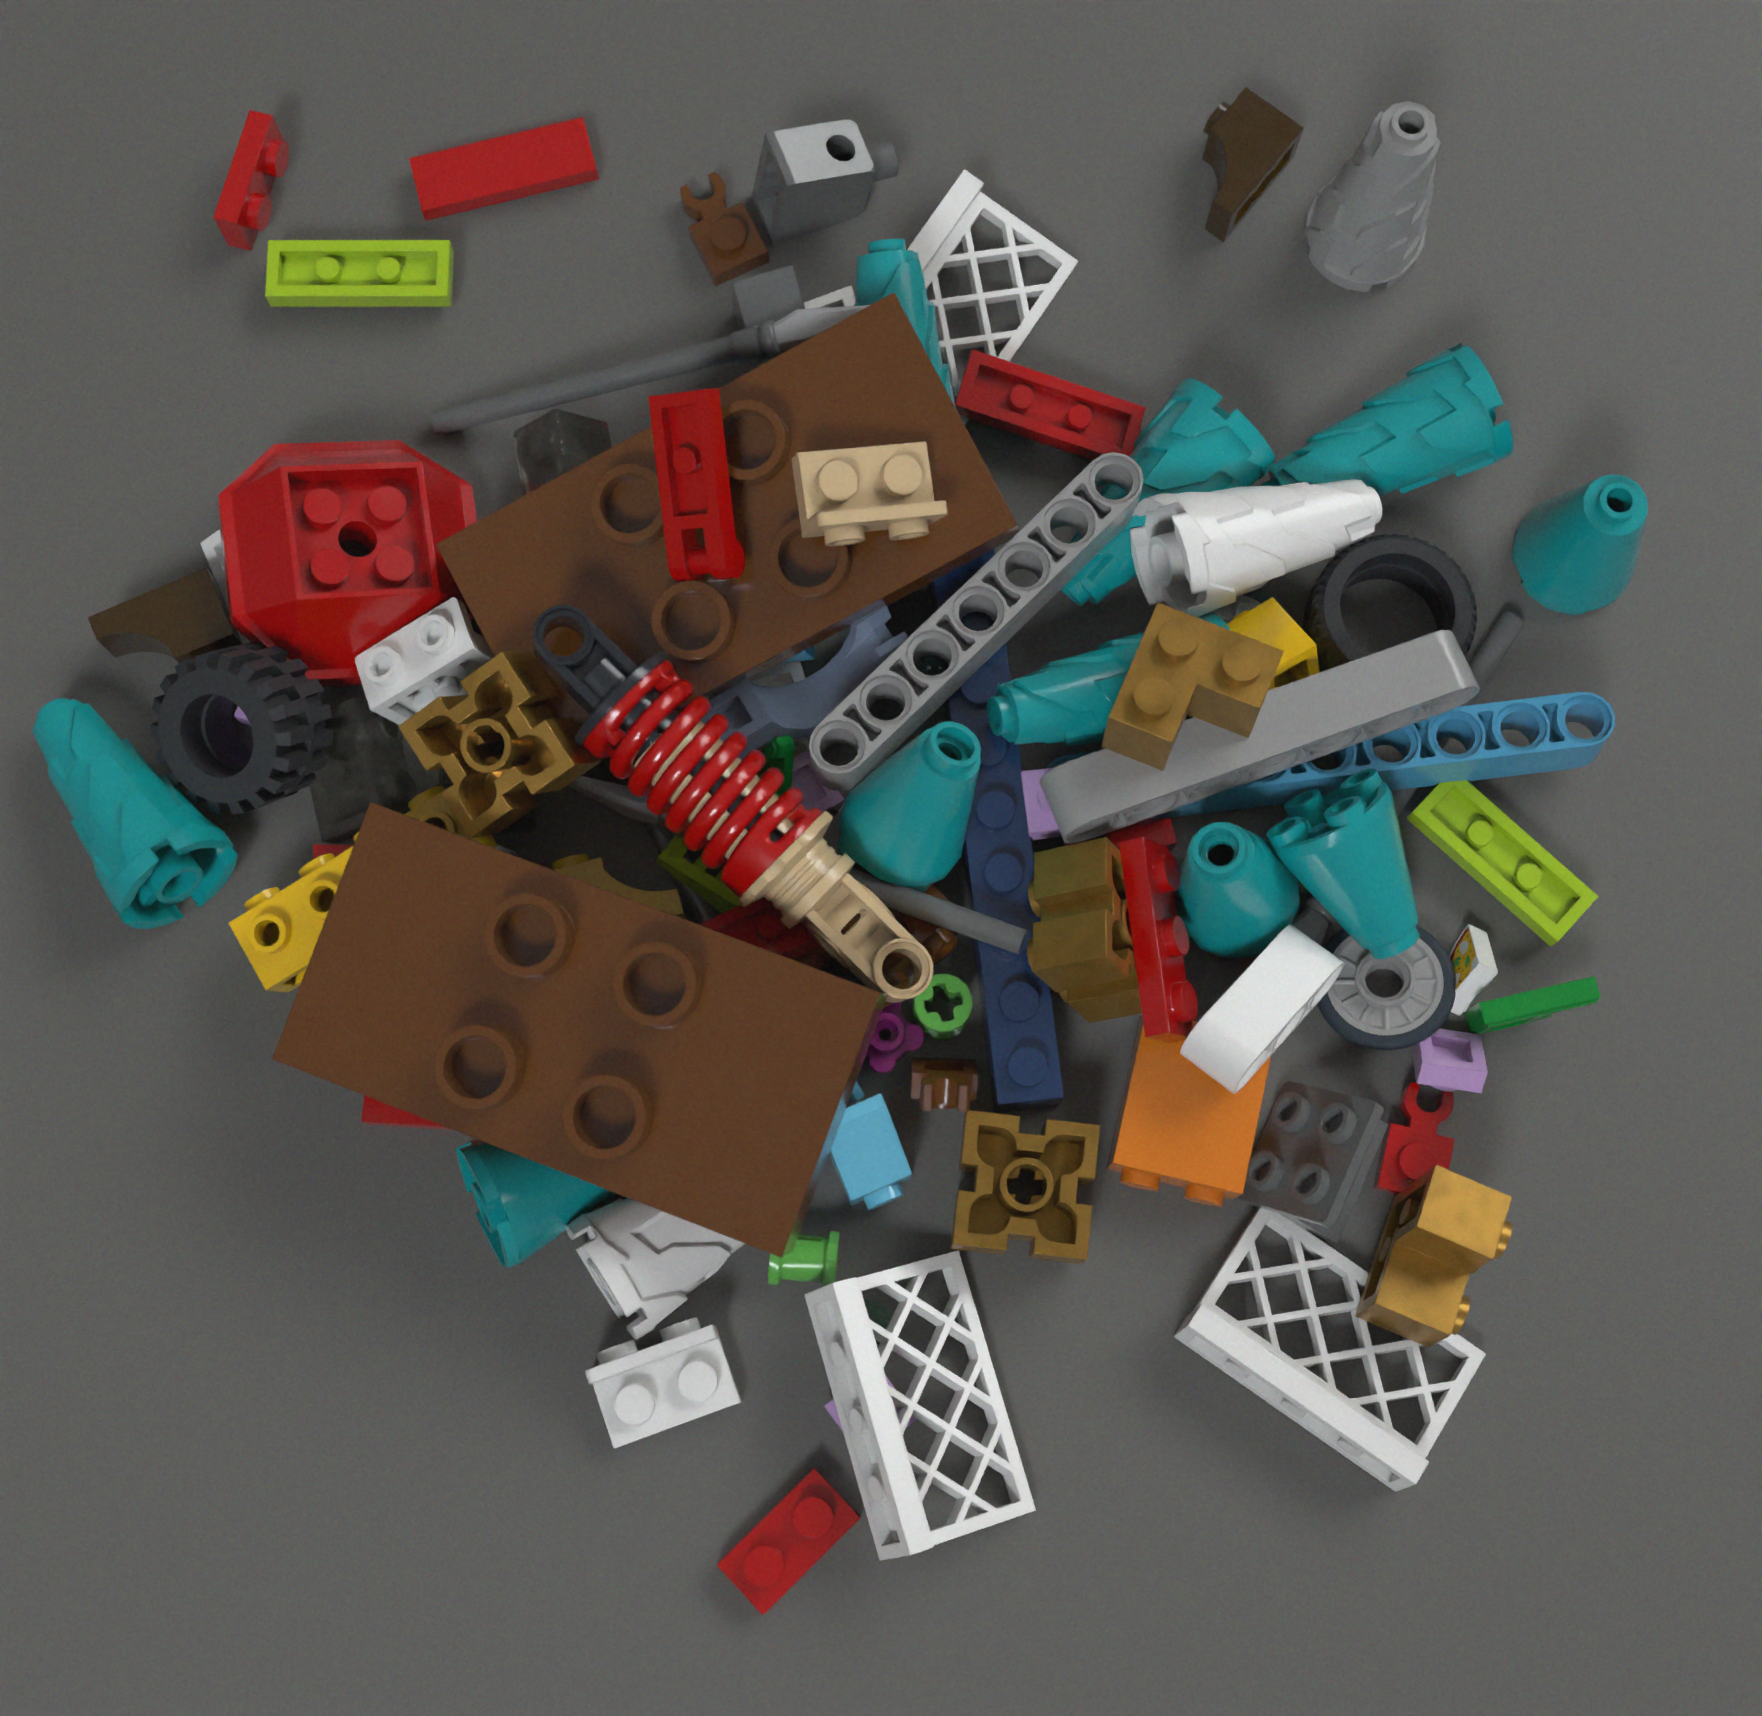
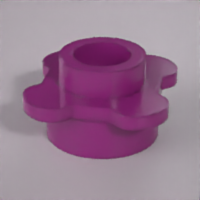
M899 1002L892 1003L883 1008L865 1056L869 1059L870 1068L876 1073L886 1074L891 1072L895 1068V1063L903 1059L908 1051H917L923 1044V1030L918 1025L910 1024L900 1012L901 1005ZM880 1031H890L891 1038L887 1041L881 1040L879 1038Z

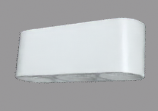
M1293 925L1286 926L1196 1024L1181 1047L1180 1054L1231 1093L1236 1094L1328 992L1341 973L1345 963Z

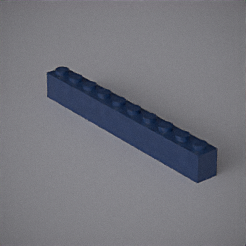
M994 549L929 583L933 614L995 555ZM981 612L968 613L960 620L965 627L973 631L987 630L994 624L991 617ZM1006 643L944 702L946 722L960 723L969 728L976 735L981 746L979 773L962 849L969 909L1028 930L1024 947L1019 955L973 939L994 1113L1058 1107L1064 1098L1050 987L1033 973L1027 957V943L1033 937V923L1040 922L1041 918L1034 914L1028 898V885L1030 880L1034 879V859L1031 837H1029L1019 744L1015 745L1014 742H1008L1002 735L996 736L991 730L987 717V702L989 698L995 697L998 685L1011 681ZM938 656L941 674L948 669L949 665Z

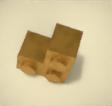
M1157 602L1108 717L1101 747L1164 771L1186 715L1249 738L1284 651Z
M1435 1165L1393 1197L1355 1316L1428 1348L1449 1337L1451 1334L1456 1335L1462 1328L1470 1308V1298L1463 1295L1469 1274L1476 1273L1481 1266L1489 1261L1499 1259L1509 1243L1513 1224L1505 1219L1512 1197L1438 1165Z

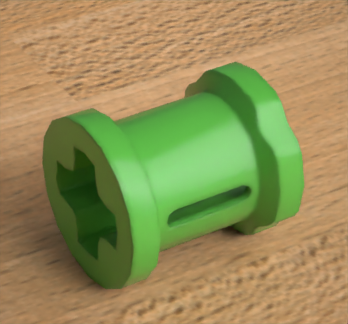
M950 974L933 975L928 987L921 994L914 997L913 1017L916 1025L921 1027L923 1033L928 1034L937 1041L950 1040L958 1036L969 1020L973 1007L972 994L968 986L956 976ZM943 994L947 1003H958V1006L953 1008L950 1021L942 1022L938 1012H926L927 1009L932 1007L933 995Z
M830 1231L826 1237L799 1234L793 1252L782 1258L770 1253L768 1285L778 1286L782 1279L822 1283L823 1287L835 1283L840 1232Z

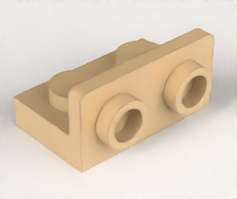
M926 442L800 452L791 458L802 538L824 536L825 546H843L865 541L864 532L888 530L890 540L912 539L928 535L929 526L948 515L946 501L934 500Z

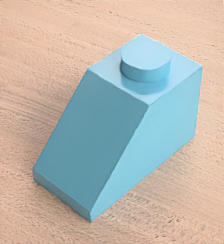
M881 1093L846 1108L829 1156L851 1206L865 1201L868 1210H872L905 1195L900 1184L911 1180L912 1171Z

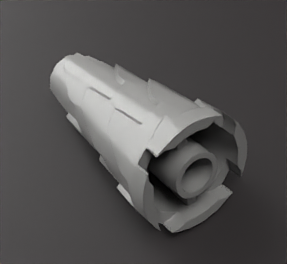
M1406 101L1393 104L1385 112L1380 111L1360 145L1346 159L1337 176L1318 190L1305 219L1303 240L1306 236L1310 247L1307 254L1309 260L1318 272L1330 282L1345 289L1370 292L1372 286L1388 282L1386 288L1394 285L1403 279L1414 267L1425 242L1426 222L1434 190L1433 180L1436 169V157L1441 144L1437 137L1435 115L1424 105Z

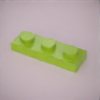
M268 240L265 297L271 307H452L454 250L450 240Z
M1467 780L1439 783L1406 818L1550 947L1565 935L1599 897Z

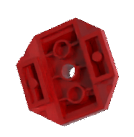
M400 440L274 444L218 494L217 509L231 624L250 642L261 643L264 649L276 645L287 650V661L299 658L308 666L305 676L309 681L317 678L322 687L362 684L355 663L357 655L450 598H456L464 603L471 625L476 621L436 546L442 540L477 522L472 485ZM347 540L361 542L368 548L370 554L363 557L351 556L343 551L340 543Z

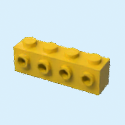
M442 786L430 788L414 797L408 803L411 811L405 815L469 838L441 795L445 791ZM358 833L353 837L354 842L356 841ZM491 834L470 838L493 848L498 846ZM353 846L336 857L329 853L308 862L298 871L301 877L299 880L281 891L279 887H273L256 894L245 902L244 908L246 912L229 922L232 931L265 990L289 993L300 986Z

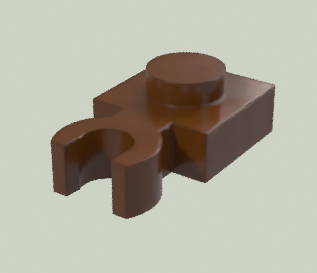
M713 172L708 174L709 185L713 193L709 199H696L687 184L680 187V194L685 213L693 220L699 221L688 226L690 238L715 286H718L769 263V251L743 202L726 208L725 183L720 175Z
M911 1057V1098L920 1099L919 1108L921 1110L932 1111V1108H957L958 1112H967L970 1110V1100L977 1101L978 1072L976 1059Z

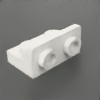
M450 598L357 655L355 663L370 710L400 725L440 696L468 695L460 681L491 660L494 655L485 638L473 631L464 603L456 598Z
M695 1317L660 1330L663 1342L638 1351L635 1341L632 1340L596 1353L600 1365L586 1370L585 1373L589 1384H593L614 1449L742 1402L716 1326L709 1325L701 1328L698 1318Z

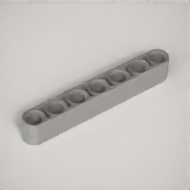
M1112 452L1102 454L1093 460L817 725L810 737L809 751L813 774L821 785L835 791L853 789L872 770L889 757L1131 522L1133 512L1139 503L1144 480L1142 470L1134 459L1125 454ZM1114 484L1121 487L1127 496L1118 500L1106 499L1096 489L1101 485ZM1068 526L1078 530L1083 538L1078 542L1069 544L1059 541L1051 532L1058 527ZM1016 569H1026L1033 572L1039 581L1032 586L1020 587L1011 583L1006 575ZM981 612L991 617L994 624L987 630L973 631L965 627L960 620L968 613ZM934 655L944 659L949 667L940 675L930 676L918 671L915 664L924 656ZM882 699L894 700L904 709L898 717L888 721L879 720L868 711L873 703ZM837 743L848 744L857 752L853 761L842 766L829 764L823 759L822 754L826 748Z
M1441 630L1269 690L1249 738L1195 717L1184 720L1164 771L1105 748L1053 768L1041 777L1039 783L1064 842L1068 844L1080 843L1445 713L1475 697L1480 691V687L1453 632Z

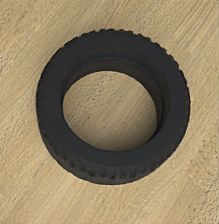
M1375 535L1359 540L1341 550L1330 560L1320 574L1308 597L1304 611V632L1317 645L1319 672L1368 656L1367 653L1352 641L1345 630L1340 613V598L1349 587L1371 579H1386L1399 582L1418 593L1431 609L1437 631H1452L1466 657L1475 637L1477 606L1474 592H1471L1472 586L1468 582L1465 573H1461V567L1455 563L1452 557L1448 558L1446 556L1447 553L1441 551L1436 545H1428V541L1420 540L1417 537L1409 538V535Z

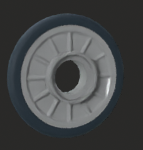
M1415 925L1420 934L1417 942L1402 953L1386 959L1373 958L1369 949L1360 947L1344 929L1339 930L1329 939L1323 948L1345 964L1338 978L1318 1002L1317 1006L1324 1019L1338 1034L1359 1046L1387 1051L1414 1046L1429 1038L1442 1026L1449 1016L1455 1001L1456 976L1453 964L1446 950L1428 931ZM1377 969H1389L1399 975L1403 987L1398 994L1382 998L1375 996L1369 991L1366 986V977Z

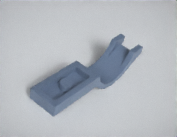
M885 605L851 624L850 633L841 650L821 670L802 681L781 687L758 686L744 679L710 699V711L701 721L705 724L714 714H723L729 721V728L719 739L724 741L732 732L736 731L741 732L747 738V746L738 756L740 759L749 751L760 748L778 736L790 735L792 739L809 737L817 725L909 637L905 632L895 637L892 636L885 625L891 617Z

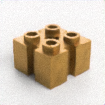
M531 651L500 652L460 681L468 695L440 696L398 726L426 771L444 769L454 785L442 792L441 795L469 839L501 832L540 805L534 794L561 790L601 762V759L595 757L586 747L580 748L573 741L580 729L574 717L556 719L547 703L555 699L559 694L544 670L537 663ZM504 740V752L502 755L497 744Z
M1107 837L1034 853V879H1031L1028 885V898L1034 914L1041 918V921L1033 923V937L1027 943V957L1033 973L1055 992H1059L1062 1000L1067 1002L1089 1023L1142 1014L1121 855L1118 848Z
M967 1111L963 1123L958 1171L975 1173L973 1192L958 1190L955 1198L950 1249L1003 1255L1007 1251L1008 1239L1030 1242L1028 1258L1076 1264L1085 1262L1088 1259L1092 1205L1076 1204L1078 1184L1089 1185L1095 1179L1100 1125L1047 1119L1041 1127V1135L1019 1133L1020 1116ZM1020 1172L1032 1174L1031 1184H1040L1041 1195L1032 1196L1027 1205L1016 1202V1194H1009L1007 1190V1183L1015 1182Z

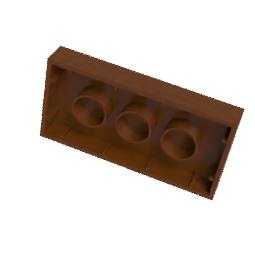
M891 293L719 388L735 534L745 554V567L740 577L719 580L715 579L711 574H704L699 581L676 582L672 578L667 563L651 426L437 543L436 546L494 657L500 652L531 651L534 655L533 628L538 617L545 610L553 606H573L583 611L637 666L661 650L670 656L669 662L673 665L674 671L680 678L688 680L694 688L693 694L676 708L680 712L696 696H705L710 700L744 679L751 680L846 629L856 620L885 605L888 606L1011 540L1019 532L1018 525L895 293ZM926 442L934 500L946 501L948 515L929 526L928 535L912 539L890 540L888 530L864 532L865 541L843 546H825L824 536L802 538L791 460L793 456L800 452ZM695 528L697 543L701 547H705L703 528ZM559 627L550 631L544 639L547 649L558 656L572 655L583 644L579 634L567 627ZM545 672L559 696L547 703L556 719L574 717L581 728L589 714Z
M370 802L272 1059L782 1258L793 1252L888 995Z

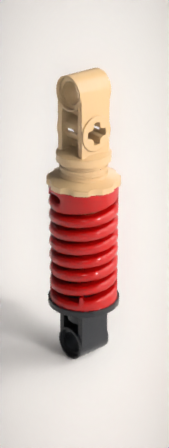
M553 606L545 610L538 617L533 628V652L537 663L589 714L573 741L580 748L586 747L597 758L602 759L610 756V772L619 779L629 778L628 789L633 795L637 797L648 795L646 805L653 814L662 815L667 813L664 821L665 826L674 833L685 831L683 843L688 849L698 851L704 848L701 859L708 868L716 869L725 863L721 880L739 898L737 901L744 908L763 897L768 902L771 901L773 906L782 912L783 917L780 921L790 929L802 923L814 940L838 963L849 969L866 987L888 995L886 1002L905 1001L921 994L928 987L933 976V962L927 949L895 919L891 911L872 891L849 874L855 862L846 853L843 856L837 855L835 853L836 850L829 847L823 839L833 817L827 811L823 813L818 808L806 810L801 805L804 797L798 788H788L781 795L777 796L775 792L784 782L783 773L778 768L772 767L758 777L757 773L766 762L765 755L759 750L754 749L740 759L738 756L748 743L747 738L741 732H732L724 741L720 740L719 738L729 728V721L723 714H714L705 724L701 721L711 708L710 701L705 696H696L683 710L678 712L676 708L693 694L694 688L688 680L682 679L677 675L673 665L669 662L670 656L661 650L637 666L583 611L573 606ZM559 627H567L579 634L583 644L572 655L558 656L547 649L544 639L550 631ZM857 913L860 914V919L843 935L841 933L842 928ZM889 953L903 954L912 962L914 978L908 988H894L885 980L882 965Z

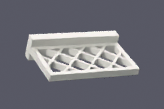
M965 169L907 249L918 252L926 291L928 288L930 290L931 300L928 301L934 304L940 350L943 354L944 364L949 365L954 401L961 381L958 379L953 351L984 347L986 354L997 357L994 345L1007 343L998 358L1010 361L1079 262L980 192L984 183ZM979 215H982L1001 229L1005 248L975 252L970 228ZM1015 239L1023 245L1016 246ZM962 241L964 253L952 255ZM1038 255L1058 269L1049 283L1024 287L1018 258ZM1008 260L1013 288L983 292L978 264ZM967 265L972 294L942 298L937 276L941 269ZM1039 297L1029 311L1027 298ZM1016 300L1021 323L1017 330L992 333L986 304ZM975 306L981 335L950 340L944 310ZM961 417V419H962L964 425H966L967 422L970 420V419Z
M1258 1207L1197 1305L1186 1316L1174 1337L1395 1492L1416 1485L1429 1463L1425 1458L1486 1353L1460 1335L1451 1334L1436 1344H1440L1462 1361L1450 1381L1429 1385L1419 1347H1424V1345L1403 1337V1341L1372 1346L1367 1322L1355 1316L1361 1299L1358 1289L1364 1290L1369 1273L1281 1214ZM1265 1225L1287 1239L1293 1264L1261 1269L1255 1240ZM1303 1251L1316 1260L1305 1261ZM1246 1257L1249 1271L1235 1273ZM1329 1268L1341 1276L1348 1302L1316 1307L1308 1271ZM1295 1273L1304 1310L1272 1315L1264 1279ZM1251 1281L1259 1312L1258 1318L1238 1321L1215 1305L1227 1285ZM1351 1312L1359 1348L1328 1354L1319 1317ZM1306 1319L1315 1356L1294 1360L1280 1350L1274 1325ZM1262 1327L1264 1338L1251 1329ZM1406 1350L1415 1387L1384 1393L1375 1355ZM1362 1358L1371 1395L1350 1399L1336 1389L1330 1363ZM1318 1366L1320 1377L1305 1367ZM1443 1392L1434 1408L1431 1394ZM1418 1396L1425 1425L1414 1443L1393 1429L1387 1406L1388 1401ZM1373 1404L1376 1416L1361 1406Z
M959 1250L862 1277L842 1280L804 1294L879 1560L913 1555L933 1548V1545L1036 1511ZM938 1270L943 1271L950 1294L943 1313L917 1297L926 1275ZM910 1278L906 1289L895 1283ZM878 1288L899 1302L887 1329L869 1319L862 1291ZM910 1310L937 1326L924 1354L898 1338ZM948 1334L963 1343L966 1348L969 1362L962 1378L936 1362ZM875 1340H877L878 1342H880L878 1348H877V1344H876V1341H875ZM891 1351H894L918 1367L906 1395L888 1385L884 1366ZM930 1375L956 1391L943 1420L917 1404ZM967 1400L978 1405L985 1412L988 1428L981 1444L955 1428ZM894 1406L899 1408L897 1414ZM911 1416L937 1432L925 1462L907 1452L903 1433ZM949 1441L975 1457L962 1486L937 1471ZM987 1465L1003 1475L1011 1503L995 1508L975 1495ZM914 1473L918 1475L917 1480L915 1479ZM931 1483L956 1499L946 1525L932 1530L929 1528L922 1504ZM969 1507L979 1513L965 1518Z

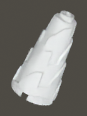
M1356 479L1311 485L1308 482L1281 486L1235 487L1211 492L1160 493L1141 500L1132 517L1146 515L1145 526L1130 529L1131 552L1135 571L1149 605L1164 601L1169 607L1198 618L1203 614L1236 602L1237 596L1259 589L1271 579L1333 557L1336 550L1369 537L1375 532L1374 526L1382 517L1381 500L1374 488L1367 487L1363 481Z
M620 1198L594 1212L581 1214L565 1225L569 1238L572 1240L587 1232L590 1240L577 1248L576 1251L618 1319L623 1315L628 1317L634 1312L639 1316V1318L626 1326V1330L636 1340L654 1330L659 1322L688 1300L686 1296L688 1293L716 1273L729 1256L745 1244L629 1198L624 1200Z

